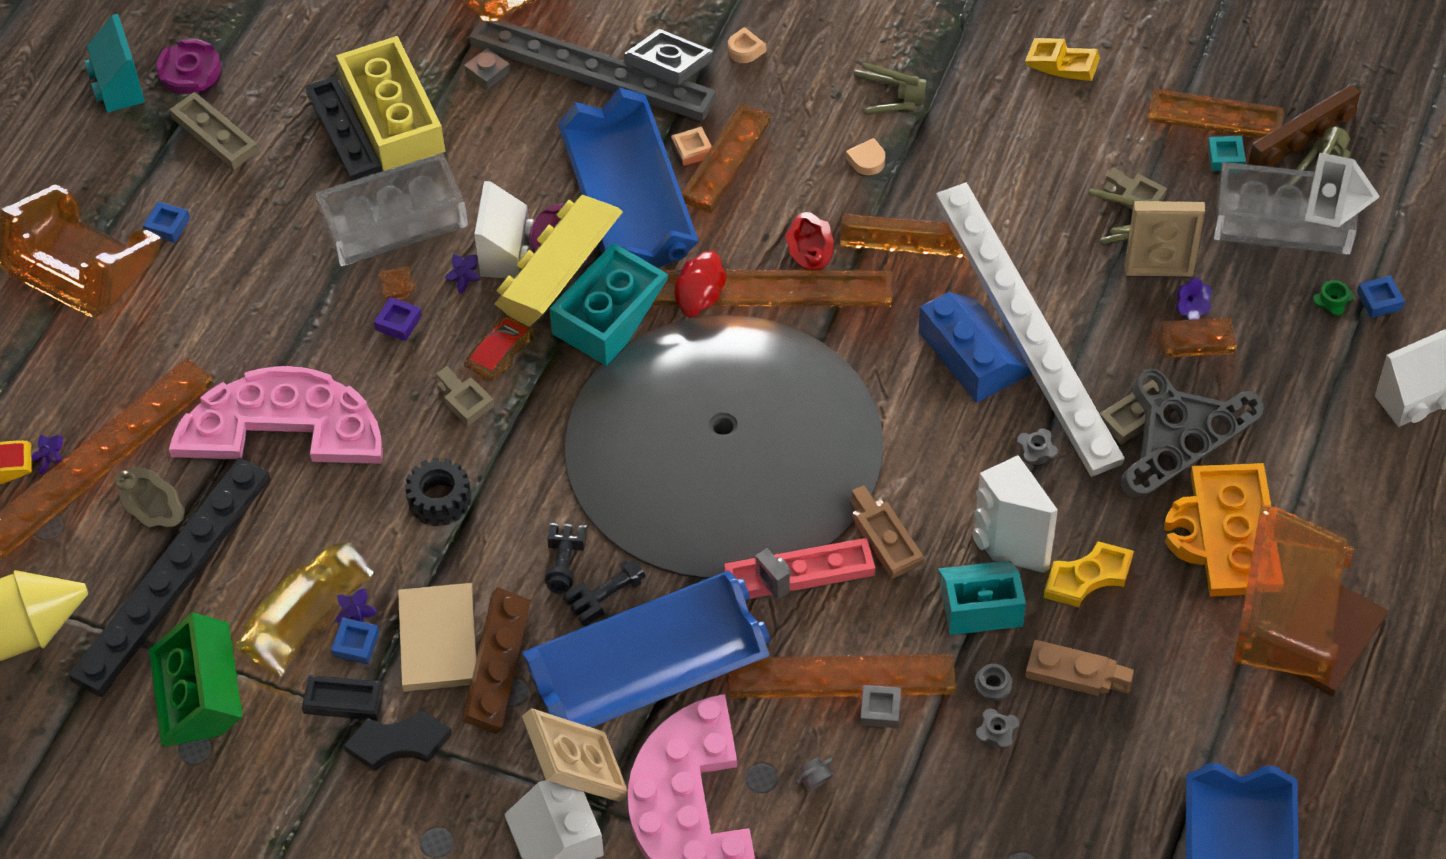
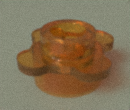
M401 266L399 269L383 270L379 273L378 279L384 286L382 289L383 296L401 300L415 290V283L410 279L412 272L409 267Z

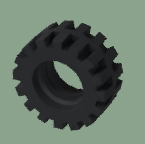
M439 457L433 458L432 463H428L427 460L422 461V467L420 468L414 466L411 469L412 475L408 474L406 478L407 484H405L406 498L412 515L416 519L420 517V521L424 524L431 521L432 526H438L439 522H443L444 526L449 525L452 518L455 521L461 519L460 512L466 514L469 510L468 504H471L472 500L470 482L465 469L462 470L461 465L457 462L452 465L451 459L448 458L440 462ZM436 485H445L453 489L452 492L443 498L433 499L424 495L429 488Z

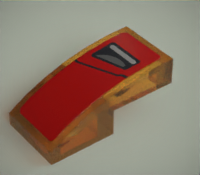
M506 315L477 343L466 358L464 367L493 381L512 367L513 356L533 341L535 330Z

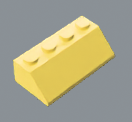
M581 195L574 203L568 200L557 213L561 220L555 228L549 224L538 237L537 241L541 243L540 247L535 253L528 250L516 265L521 271L515 278L509 275L496 290L501 296L494 304L518 324L529 328L544 314L623 211L618 207L585 195Z

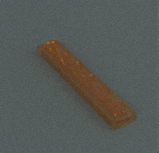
M954 654L768 657L729 672L730 698L862 696L863 685L901 688V695L955 694L956 689Z

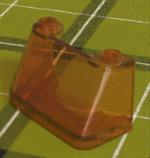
M56 184L2 209L0 220L1 268L10 276L91 317H98L108 312L158 257L160 251L161 237L148 230L140 229L133 232L129 237L127 245L79 221L80 205L77 198L71 192Z
M1261 504L1234 656L1235 663L1321 679L1325 678L1327 665L1335 667L1338 644L1331 642L1343 567L1350 568L1354 546L1347 545L1346 537L1278 507Z

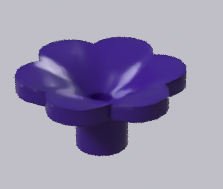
M1195 277L1189 279L1187 284L1180 285L1177 290V312L1185 315L1189 321H1197L1201 314H1207L1211 308L1209 301L1212 295L1211 287L1203 284L1200 278Z

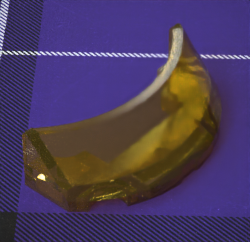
M349 542L329 545L321 550L310 563L301 565L294 570L259 604L243 626L246 632L237 640L236 647L243 654L280 678L286 672L291 657L304 638L325 615L339 604L337 595H350L357 588L368 582L375 573Z

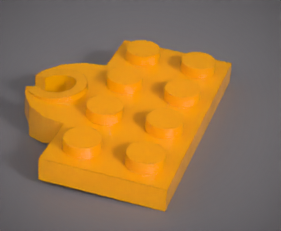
M1264 463L1192 466L1190 476L1194 496L1182 497L1173 502V506L1166 516L1163 529L1165 531H1172L1175 528L1182 527L1187 529L1191 535L1184 537L1175 533L1167 534L1165 540L1167 547L1178 558L1190 564L1205 565L1210 597L1283 594L1285 581Z

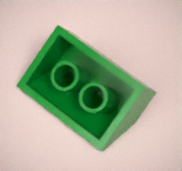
M192 612L149 649L160 742L162 746L166 747L221 736L243 718L229 622Z

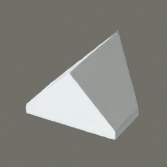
M1319 153L1305 221L1340 227L1380 196L1354 159Z

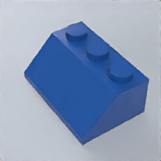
M948 292L920 306L918 332L976 403L1032 374L1019 349L976 298Z

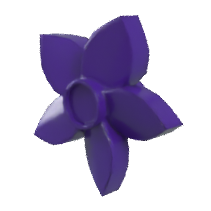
M453 254L452 265L455 269L451 270L444 278L457 281L459 293L463 294L467 288L468 281L477 282L481 280L478 273L474 271L478 264L477 255L473 254L463 258Z
M40 435L38 440L39 450L32 454V460L40 462L38 469L40 474L44 475L50 462L58 464L62 461L58 452L63 446L62 436L55 435L48 438Z
M365 588L358 590L353 596L347 594L337 595L338 603L344 609L338 614L335 620L337 623H341L342 618L364 622L363 617H372L377 613V610L372 606L364 605L367 602Z

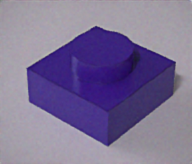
M390 297L374 321L375 330L406 341L422 317L421 308Z

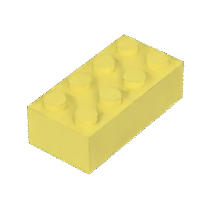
M398 36L336 55L342 85L381 164L383 172L445 152L442 126Z

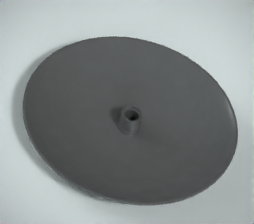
M727 315L706 316L675 322L647 332L630 341L607 366L601 364L588 379L572 408L565 438V461L569 481L577 501L592 524L610 542L639 561L660 570L700 579H708L724 572L725 563L755 558V555L766 548L775 555L830 545L835 542L855 522L852 517V512L855 509L850 501L851 491L865 485L872 496L879 478L883 454L882 427L877 407L860 376L840 355L816 338L787 325L765 319Z

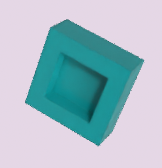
M1242 136L1208 138L1207 148L1211 171L1245 169L1246 158Z

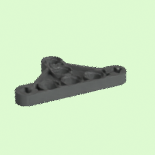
M1156 369L1144 371L1134 381L1132 386L1135 398L1146 411L1141 457L1139 461L1123 473L1121 477L1123 491L1132 498L1140 499L1171 480L1258 420L1264 410L1261 398L1251 391H1243L1227 402L1176 391L1162 372ZM1144 379H1151L1157 383L1159 388L1157 395H1150L1144 391L1142 387ZM1248 404L1251 407L1249 412L1235 419L1233 413L1241 406ZM1171 407L1175 409L1180 416L1179 423L1171 424L1166 421L1163 416L1164 408ZM1219 418L1225 422L1227 426V433L1225 435H1219L1213 431L1211 427L1212 419ZM1185 437H1195L1201 444L1200 452H1190L1185 446ZM1160 454H1166L1173 459L1174 469L1172 471H1165L1159 466L1158 456ZM1149 470L1152 476L1143 484L1136 486L1132 480Z

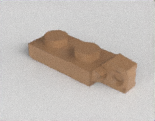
M865 485L852 490L850 501L855 509L852 512L855 524L864 538H867L869 546L890 578H896L923 565V554L889 503H883L881 499L875 501Z
M1034 640L1025 677L1099 696L1100 692L1109 693L1110 689L1129 694L1134 670L1116 664L1117 661L1108 659V657Z

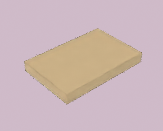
M1134 201L1124 264L1125 275L1193 276L1205 216V202Z
M472 583L398 590L403 691L471 685L477 659Z
M532 708L522 715L547 781L618 802L628 796L627 786L605 732Z

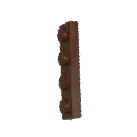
M1351 84L1253 143L1248 166L1256 173L1267 167H1273L1283 157L1293 151H1300L1311 140L1318 136L1323 137L1325 130L1334 127L1342 121L1347 122L1352 119L1358 110L1357 104L1360 91Z
M499 587L492 592L464 710L463 722L495 734L502 729L531 602L530 599Z

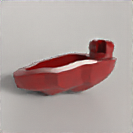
M809 212L797 215L791 228L785 234L789 245V253L802 269L810 272L820 271L830 263L834 253V239L830 234L829 223L820 220Z
M713 250L704 251L695 259L686 261L680 276L676 280L674 297L681 307V312L687 317H695L699 314L700 310L716 303L726 283L727 276L722 267V261L720 256Z

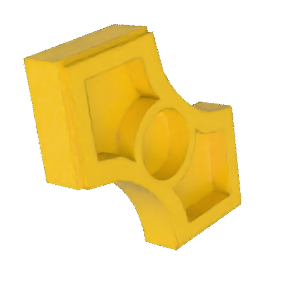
M1098 541L1093 551L1079 560L1070 562L1054 561L1043 598L1079 607L1085 596L1095 589L1104 586L1124 587L1134 551Z

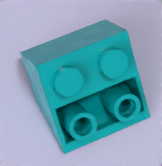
M1011 561L938 568L949 635L1023 627L1026 602L1020 573Z

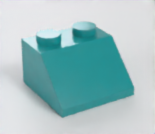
M112 15L87 45L90 59L84 60L89 78L97 79V82L91 83L97 102L104 101L107 113L145 103L119 15Z

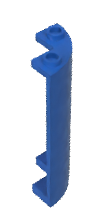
M619 87L602 109L575 102L558 125L581 194L618 207L623 211L598 243L601 253L603 254L612 243H615L657 268L685 258L688 251L699 240L646 95Z
M728 570L522 653L539 697H541L544 703L546 713L588 727H594L768 657L770 655L766 643L771 642L764 622H757L748 611L745 601L750 599V595L742 578L737 580Z
M1208 763L1202 768L1186 774V859H1299L1297 779L1276 766H1263L1255 772L1240 776L1219 763Z

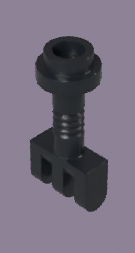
M550 523L547 537L548 548H557V555L554 567L546 571L544 580L551 592L563 594L573 586L574 574L569 570L572 550L584 551L587 525L579 524L577 535H572L573 524L565 523L563 534H558V523Z
M635 559L630 562L625 560L620 563L622 571L592 591L582 582L564 594L563 600L567 605H572L571 611L575 616L580 615L578 620L583 626H587L605 615L599 603L607 599L608 596H611V594H614V592L628 584H631L634 588L642 584L641 580L646 578V575Z

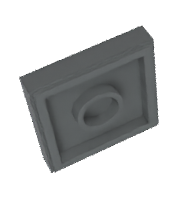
M659 29L624 54V63L675 85H680L712 61L713 51Z

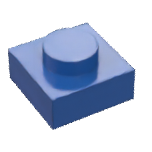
M158 201L143 224L144 232L146 235L175 243L190 220L189 212L186 209Z
M1391 275L1359 283L1357 294L1370 318L1403 310L1405 301Z
M342 618L331 649L333 657L369 664L379 635L378 625Z

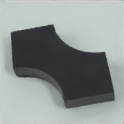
M420 710L410 719L395 724L378 723L367 718L346 742L344 748L346 753L372 770L377 771L387 762L398 758H416L426 763L429 762L451 737L452 733L451 728Z

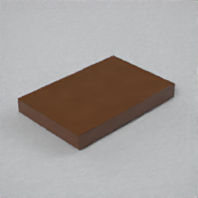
M1322 575L1268 653L1267 660L1334 697L1386 619L1389 610Z

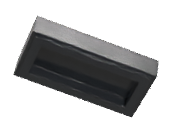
M309 675L302 703L303 714L377 720L384 690L383 682Z

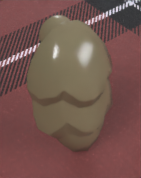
M134 467L126 471L123 470L116 475L115 484L118 488L123 507L141 523L148 527H175L183 522L185 512L179 501L178 491L168 482L164 481L161 475L140 467Z

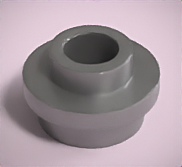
M988 664L977 672L974 680L975 690L984 699L990 701L1001 700L1011 691V675L1001 665ZM996 682L999 686L992 687L987 685V683Z

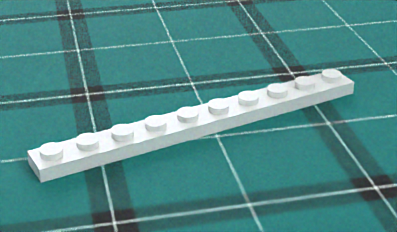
M967 182L936 193L935 202L1089 475L1093 477L1123 465L1125 459Z

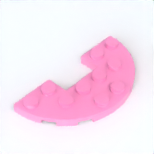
M292 366L269 367L244 373V378L227 385L222 382L200 397L201 403L190 414L186 413L174 432L169 447L171 457L242 459L247 430L313 432L310 450L312 462L382 464L383 460L382 439L378 422L363 397L351 386L345 387L341 383L334 381L332 376L327 373Z
M725 694L697 701L671 715L649 736L635 759L628 784L629 819L636 842L646 859H755L750 828L711 834L701 773L737 767V757Z

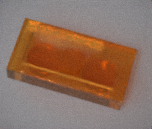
M1231 317L1165 321L1161 324V335L1166 358L1235 353L1237 344Z

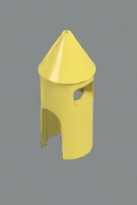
M14 570V574L0 578V661L38 647L44 649L88 595L85 583Z

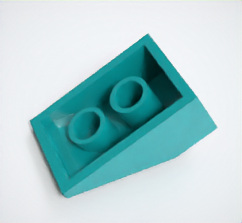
M612 243L549 308L552 334L607 366L630 341L668 280V274L617 244Z

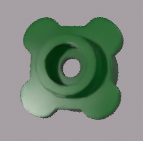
M1330 280L1323 283L1320 294L1314 295L1313 303L1317 307H1324L1326 310L1331 311L1335 316H1340L1344 314L1345 306L1353 302L1354 293L1349 290L1345 283L1338 280Z

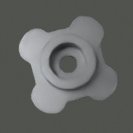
M1039 429L1038 432L1032 434L1022 433L1018 436L1017 443L1023 448L1022 455L1026 462L1040 465L1057 456L1058 449L1052 445L1050 440L1051 432L1049 430Z
M995 709L985 710L982 715L984 720L982 726L976 730L977 739L985 742V744L992 748L1005 749L1010 747L1013 741V730L1019 727L1017 717L1014 715L1005 716L998 714ZM999 726L1001 730L997 731L994 727Z
M817 757L801 766L802 774L799 775L796 783L800 784L803 782L809 791L834 776L829 767V764L833 762L832 758L822 762L820 757Z

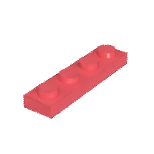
M867 538L774 555L776 558L781 557L790 568V591L875 576V565ZM755 558L724 564V572L729 570L737 580L741 578L744 580L750 599L773 595L756 576Z

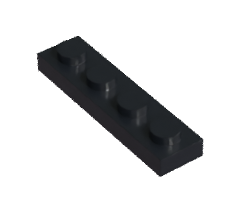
M336 76L306 85L307 97L351 184L383 174L381 164Z

